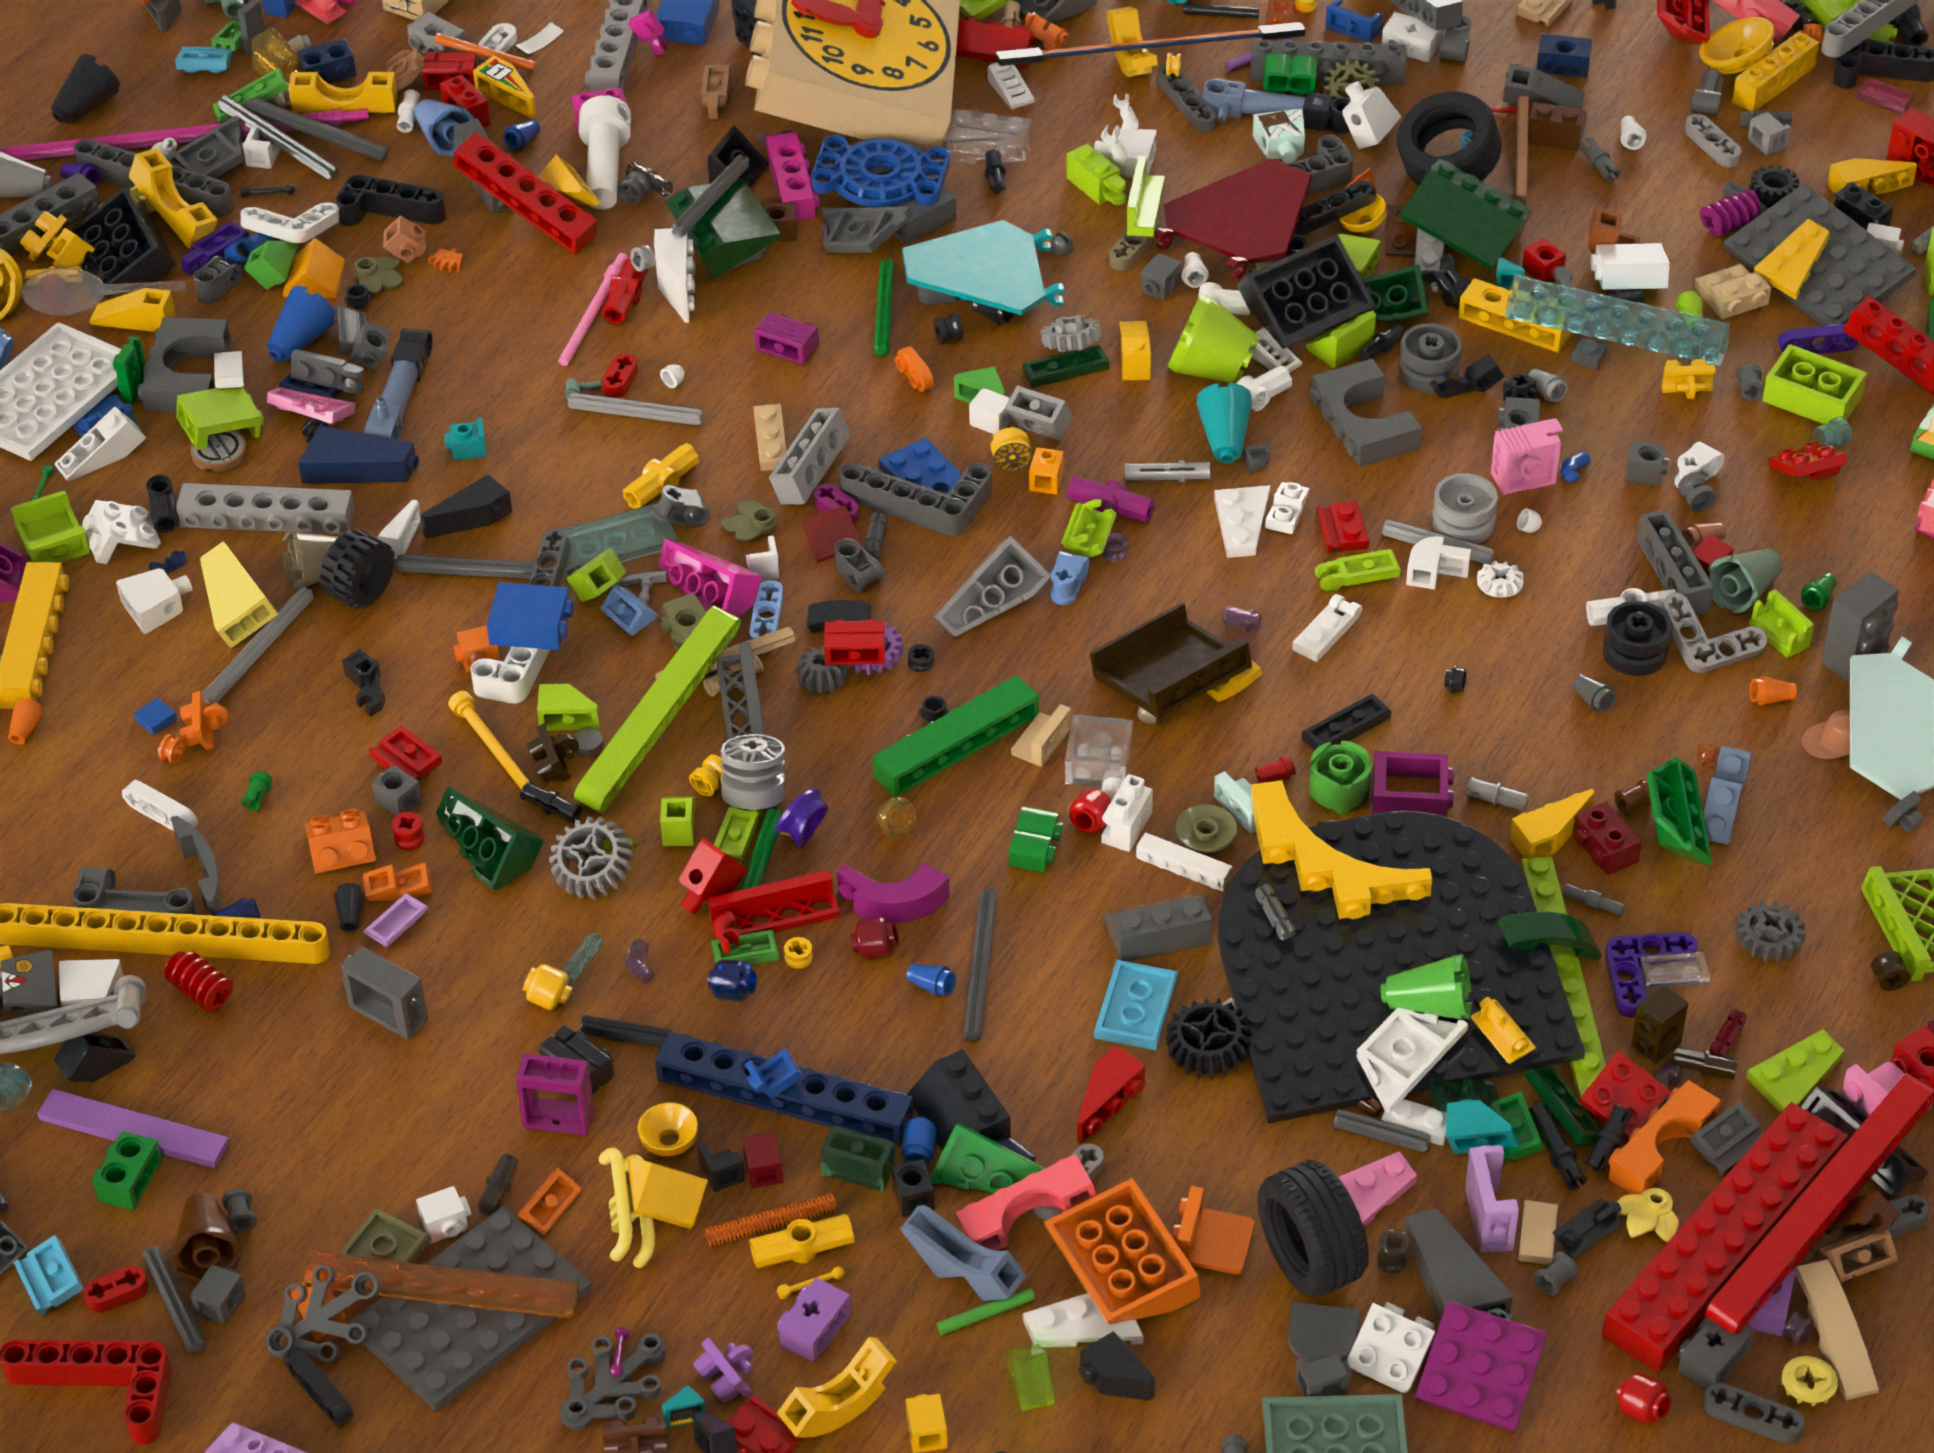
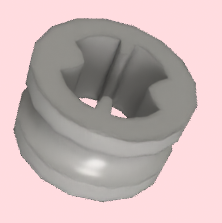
M643 245L640 248L635 247L631 250L630 259L635 270L644 271L654 267L655 256L650 246Z

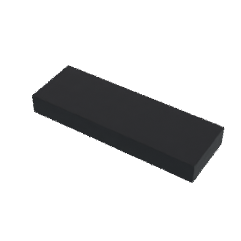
M1372 693L1302 731L1301 739L1314 751L1319 746L1331 742V745H1341V741H1350L1390 719L1391 710Z

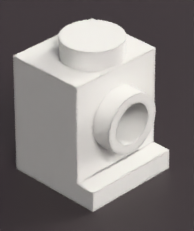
M1869 223L1867 231L1901 256L1904 240H1899L1901 229Z

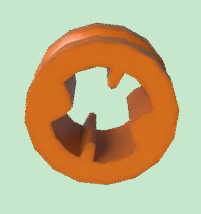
M171 734L164 736L158 749L159 758L163 761L168 760L172 764L180 762L186 749L185 740L180 737L175 738Z

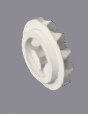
M1494 560L1492 565L1484 564L1482 570L1478 571L1477 584L1484 593L1498 598L1510 597L1522 589L1524 584L1523 572L1518 571L1517 565L1509 566L1507 561L1499 564ZM1496 576H1498V577L1506 576V579H1503V578L1495 579V577H1496Z

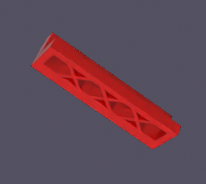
M829 870L708 898L712 926L715 918L720 913L723 914L726 910H730L736 916L735 920L737 921L736 925L739 926L737 928L739 935L773 930L775 933L840 917V910L833 894V881ZM828 901L830 909L822 911L812 908L815 903ZM789 909L799 911V914L792 918L782 915L785 910ZM759 916L769 919L766 924L762 925L752 923V920Z

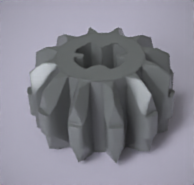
M823 645L821 649L816 650L811 647L809 653H802L797 665V674L802 687H806L809 693L817 690L821 695L823 691L833 693L835 687L842 688L847 675V666L842 664L825 665Z

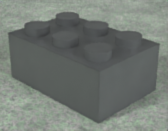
M1870 571L1833 600L1821 664L1847 681H1850V658L1852 655L1887 653L1890 648L1888 644L1889 637L1894 628V613L1899 605L1897 599L1900 589Z

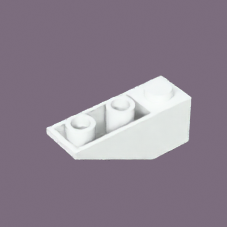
M114 407L54 465L69 482L127 457L146 437L129 417L117 407Z

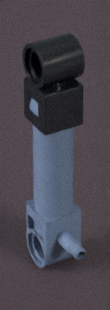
M1210 79L1204 83L1203 98L1213 108L1216 115H1218V120L1224 122L1227 117L1241 118L1243 113L1253 115L1302 109L1304 128L1327 131L1330 123L1332 131L1339 134L1350 133L1343 116V109L1350 103V98L1339 97L1333 100V96L1310 92L1307 93L1306 97L1252 90L1247 89V83L1223 79Z
M409 328L401 330L399 341L391 358L392 370L382 396L376 399L377 403L373 405L364 434L399 440L404 427L403 415L416 381L419 382L427 364L426 358L430 356L432 351L433 338L430 330Z

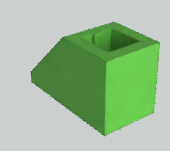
M269 240L251 251L244 269L266 290L276 284L279 286L289 277L288 271L294 262V255L298 244L288 241Z

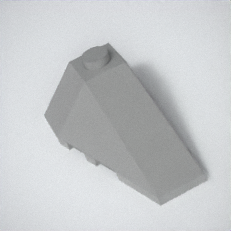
M1009 536L980 564L936 613L933 619L955 638L1033 597L1051 578V574L1013 537Z

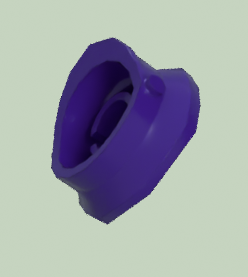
M815 787L798 795L777 823L775 832L790 836L795 841L798 850L803 849L815 829L828 812V805L822 801L820 791Z

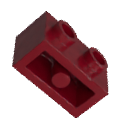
M1607 801L1575 815L1574 829L1572 831L1575 842L1588 852L1593 863L1596 866H1600L1607 876L1639 862L1642 841Z

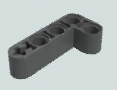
M1327 134L1318 139L1317 156L1286 165L1311 174L1312 180L1307 195L1349 183L1352 179L1353 155L1338 136Z

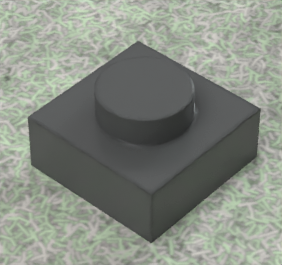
M1581 338L1571 355V362L1597 370L1607 353L1608 345Z

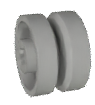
M1463 473L1448 476L1437 484L1434 492V509L1432 512L1433 530L1436 533L1475 544L1487 540L1495 528V512L1498 503L1497 490L1492 483L1481 476Z

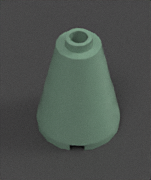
M1763 549L1724 556L1715 560L1708 568V571L1710 570L1709 580L1714 587L1712 599L1722 609L1726 607L1733 610L1732 613L1745 612L1750 609L1782 572L1783 561L1780 555L1772 549Z

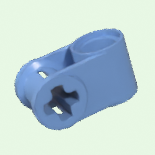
M1059 552L1051 572L1053 586L1050 591V598L1054 603L1068 605L1075 601L1080 587L1088 574L1089 557Z

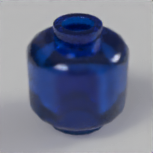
M723 959L715 964L713 970H710L707 982L717 999L742 1002L754 993L757 986V975L748 962Z

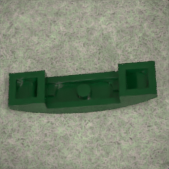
M1527 912L1504 916L1498 920L1509 947L1533 950L1539 943L1571 947L1576 957L1599 960L1603 957L1588 926L1575 917L1554 912Z

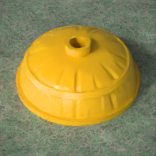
M1762 17L1742 18L1725 24L1710 34L1708 43L1701 44L1699 49L1700 57L1712 70H1717L1720 74L1732 75L1744 72L1772 51L1775 34L1773 24L1768 19Z

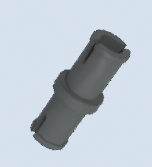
M1592 137L1585 138L1590 147H1587L1581 141L1579 149L1590 160L1591 167L1598 170L1608 183L1615 182L1610 173L1612 172L1618 179L1621 171L1610 160L1608 152L1602 150Z

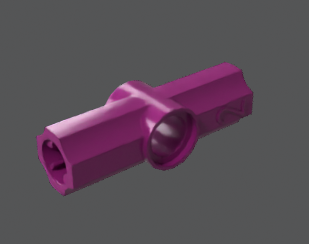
M1073 476L1067 490V499L1084 504L1094 499H1100L1102 503L1101 506L1094 508L1096 511L1103 512L1106 509H1113L1119 515L1149 523L1155 509L1154 499L1130 493L1118 481H1108L1104 485Z

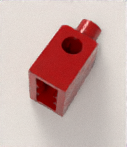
M702 838L679 878V882L690 889L680 903V906L696 915L705 900L708 901L709 897L731 893L749 869Z

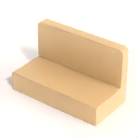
M1060 704L1051 716L1038 713L1011 748V754L1042 767L1071 729V708Z

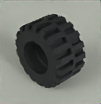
M356 528L352 529V531L344 532L342 536L335 540L333 545L331 544L323 558V564L320 567L321 575L319 577V581L322 583L321 588L326 591L325 593L354 609L366 608L368 604L371 605L383 594V591L390 583L389 581L395 566V553L392 547L361 529Z

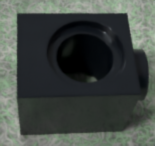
M924 1159L913 1162L907 1161L900 1165L891 1166L892 1186L902 1217L910 1216L919 1205H925L935 1210L934 1189Z

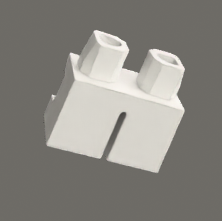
M1131 774L1126 776L1102 817L1107 826L1102 833L1101 843L1127 852L1131 851L1153 812V789L1144 786L1143 778Z

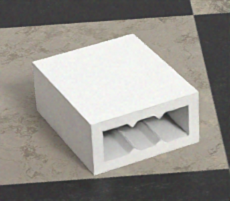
M1661 243L1596 245V254L1591 255V270H1595V280H1599L1602 289L1668 288L1670 262Z

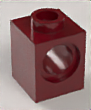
M775 1132L758 1133L743 1137L744 1160L751 1189L783 1183L782 1162Z

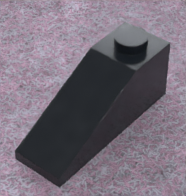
M489 474L420 514L423 535L426 538L490 526L512 512L510 491Z

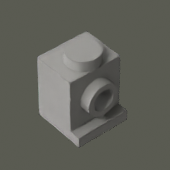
M1766 112L1751 118L1748 140L1766 156L1788 148L1791 126L1788 124L1783 126Z

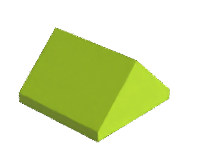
M1372 310L1346 320L1306 344L1305 347L1309 352L1336 369L1358 355L1359 349L1373 340L1376 314Z

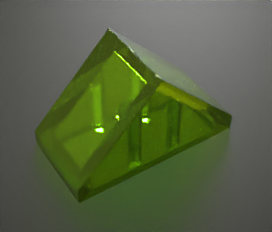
M1039 1344L1005 1350V1357L1021 1411L1055 1404L1046 1351Z

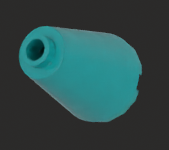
M1219 383L1212 384L1203 388L1198 393L1196 406L1214 458L1222 463L1229 464L1239 459L1242 455L1252 407L1251 393L1246 387L1236 383H1228V387H1219Z

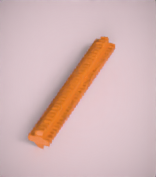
M830 1193L829 1195L809 1199V1201L805 1200V1202L801 1201V1203L790 1204L789 1206L769 1210V1212L765 1211V1213L761 1212V1214L750 1215L749 1217L737 1219V1221L733 1220V1222L729 1221V1223L725 1222V1224L721 1223V1225L710 1226L709 1229L705 1228V1237L710 1247H712V1242L716 1246V1241L720 1245V1240L724 1244V1239L726 1243L728 1238L731 1242L732 1237L736 1240V1235L740 1239V1234L742 1238H744V1233L748 1237V1232L752 1236V1231L756 1235V1230L760 1234V1229L762 1233L764 1228L767 1232L768 1227L770 1230H772V1226L776 1229V1224L778 1228H780V1223L784 1227V1222L788 1226V1221L791 1223L792 1220L804 1219V1217L808 1220V1216L812 1219V1214L816 1218V1213L818 1217H820V1212L824 1216V1211L828 1215V1210L832 1214V1209L836 1213L837 1203L833 1194Z

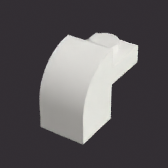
M1441 536L1422 539L1411 550L1406 585L1435 589L1438 573L1467 578L1471 549L1443 545L1444 537Z

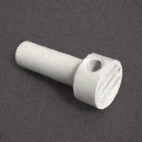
M611 96L590 98L582 105L579 112V137L588 146L586 184L600 201L597 206H591L598 210L609 209L617 202L619 148L624 146L631 136V110L625 102Z

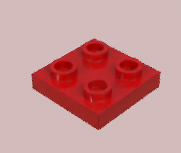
M1821 442L1806 443L1804 448L1798 450L1793 448L1778 451V455L1768 457L1770 469L1793 477L1808 474L1812 480L1839 474L1840 466L1847 464L1845 452L1834 449V446L1821 445Z
M1618 1050L1579 1098L1578 1103L1604 1123L1607 1122L1615 1104L1626 1108V1112L1628 1110L1631 1111L1634 1115L1622 1135L1628 1141L1630 1135L1637 1127L1642 1128L1646 1124L1651 1112L1662 1104L1671 1090Z

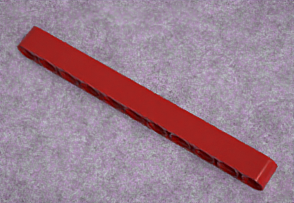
M1908 1073L1898 1081L1717 1293L1707 1308L1706 1318L1735 1336L1745 1328L1928 1111L1934 1101V1089Z

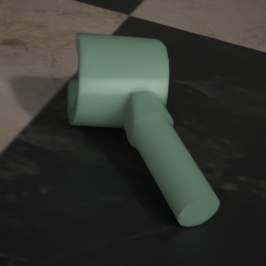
M570 378L565 382V398L568 400L572 392L580 393V391L600 388L602 387V382L600 380L579 383L578 380Z

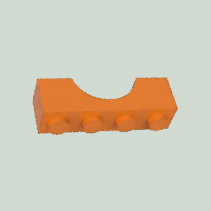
M1687 1080L1680 1089H1673L1662 1108H1655L1648 1117L1647 1123L1642 1128L1637 1127L1632 1132L1628 1143L1622 1149L1618 1147L1612 1153L1608 1162L1611 1165L1608 1180L1630 1194H1642L1646 1189L1654 1188L1661 1180L1664 1159L1659 1154L1657 1146L1671 1138H1691L1694 1133L1718 1116L1721 1100L1690 1080Z

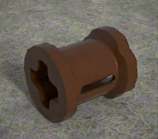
M1646 780L1638 781L1635 787L1626 791L1621 789L1615 792L1616 806L1624 816L1632 815L1635 809L1644 805L1647 807L1652 806Z

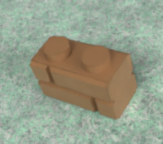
M1875 1227L1866 1228L1817 1246L1812 1251L1815 1262L1826 1259L1830 1260L1840 1283L1852 1279L1853 1276L1857 1277L1897 1262L1898 1257L1889 1230L1887 1229L1884 1233L1875 1235Z

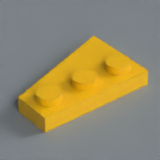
M1807 219L1755 266L1754 272H1758L1768 284L1797 300L1801 286L1807 281L1814 262L1818 261L1830 238L1829 230Z

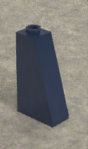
M319 425L298 464L301 481L305 484L407 482L412 472H415L418 468L419 457L415 453L414 443Z

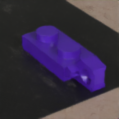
M231 221L191 245V250L181 258L182 270L189 275L194 274L214 256L224 257V251L227 246L241 237H249V233Z

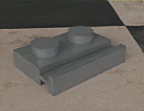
M1738 1101L1694 1133L1689 1141L1710 1165L1714 1164L1719 1170L1718 1174L1722 1176L1740 1161L1764 1132L1759 1128L1761 1125Z

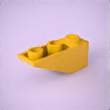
M1853 158L1831 164L1827 185L1835 194L1853 182L1875 196L1913 186L1917 164L1915 162Z
M143 288L99 303L89 323L90 325L155 332L156 328H160L163 317H176L171 291Z
M1589 789L1581 793H1575L1566 799L1555 803H1548L1542 808L1522 813L1512 818L1511 842L1524 858L1545 857L1556 854L1572 835L1575 815L1593 807L1595 791Z

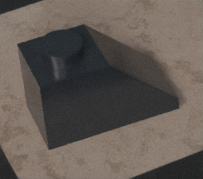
M93 1032L66 1040L53 1060L60 1067L61 1073L66 1079L72 1082H95L133 1061L136 1054L120 1035Z
M1114 1331L1080 1351L1079 1373L1084 1382L1088 1385L1092 1384L1100 1394L1146 1401L1154 1398L1155 1377Z

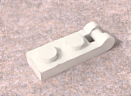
M1337 593L1334 594L1324 610L1293 641L1292 650L1318 662L1360 617L1362 606L1355 602L1349 603L1345 601V597Z

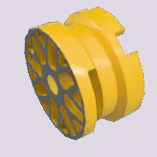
M1012 427L1002 429L993 435L994 439L990 441L993 462L997 468L1002 471L1012 472L1023 469L1030 463L1032 451L1026 432ZM1017 463V467H1013L1012 464Z

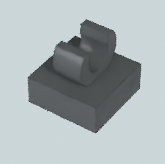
M1913 791L1893 805L1881 819L1889 828L1899 821L1901 827L1906 832H1910L1924 819L1921 812L1915 809L1922 799Z

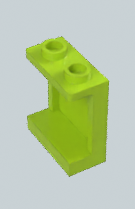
M243 387L214 388L177 395L176 418L196 450L207 449L208 435L248 428L254 438L260 437L261 426L264 425L263 414L260 410H257L251 395L247 394Z
M60 491L11 507L15 528L31 562L61 563L90 553L83 526L78 524L66 491Z

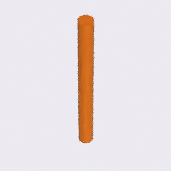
M436 33L434 43L467 53H476L477 56L487 59L494 55L507 61L514 67L531 72L534 70V61Z

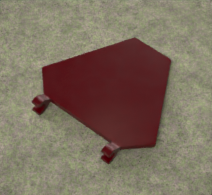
M1268 159L1163 204L1166 228H1158L1154 232V237L1161 239L1156 244V247L1167 250L1171 246L1174 236H1179L1230 256L1231 258L1228 260L1227 266L1234 268V270L1229 273V276L1239 280L1245 274L1249 264L1287 256L1312 176L1308 172L1273 159Z

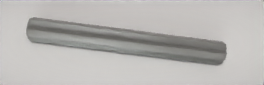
M574 392L570 393L568 398V407L576 410L696 426L701 425L703 420L702 410Z

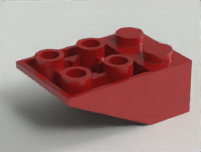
M1911 107L1893 122L1886 161L1915 162L1917 164L1915 179L1934 188V118Z

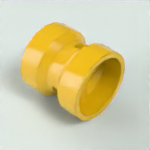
M713 754L709 755L703 761L702 767L696 768L689 776L692 787L703 796H712L718 790L719 784H721L723 774L721 757Z

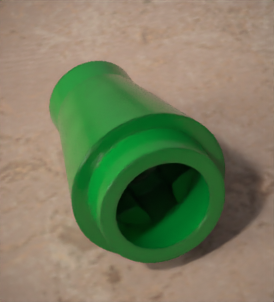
M1824 573L1820 578L1805 585L1801 593L1802 603L1811 610L1825 608L1837 585L1835 576L1830 573Z

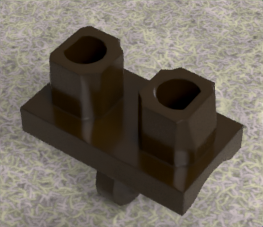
M545 724L538 726L536 729L539 737L526 743L535 761L546 755L548 756L534 764L538 774L544 782L556 775H559L563 782L571 778L564 757L568 760L574 757V753L579 749L577 738L574 735L559 733L557 739H555V737L550 736Z

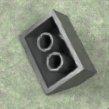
M1188 894L1102 914L1118 959L1129 962L1211 944L1212 918L1203 896Z

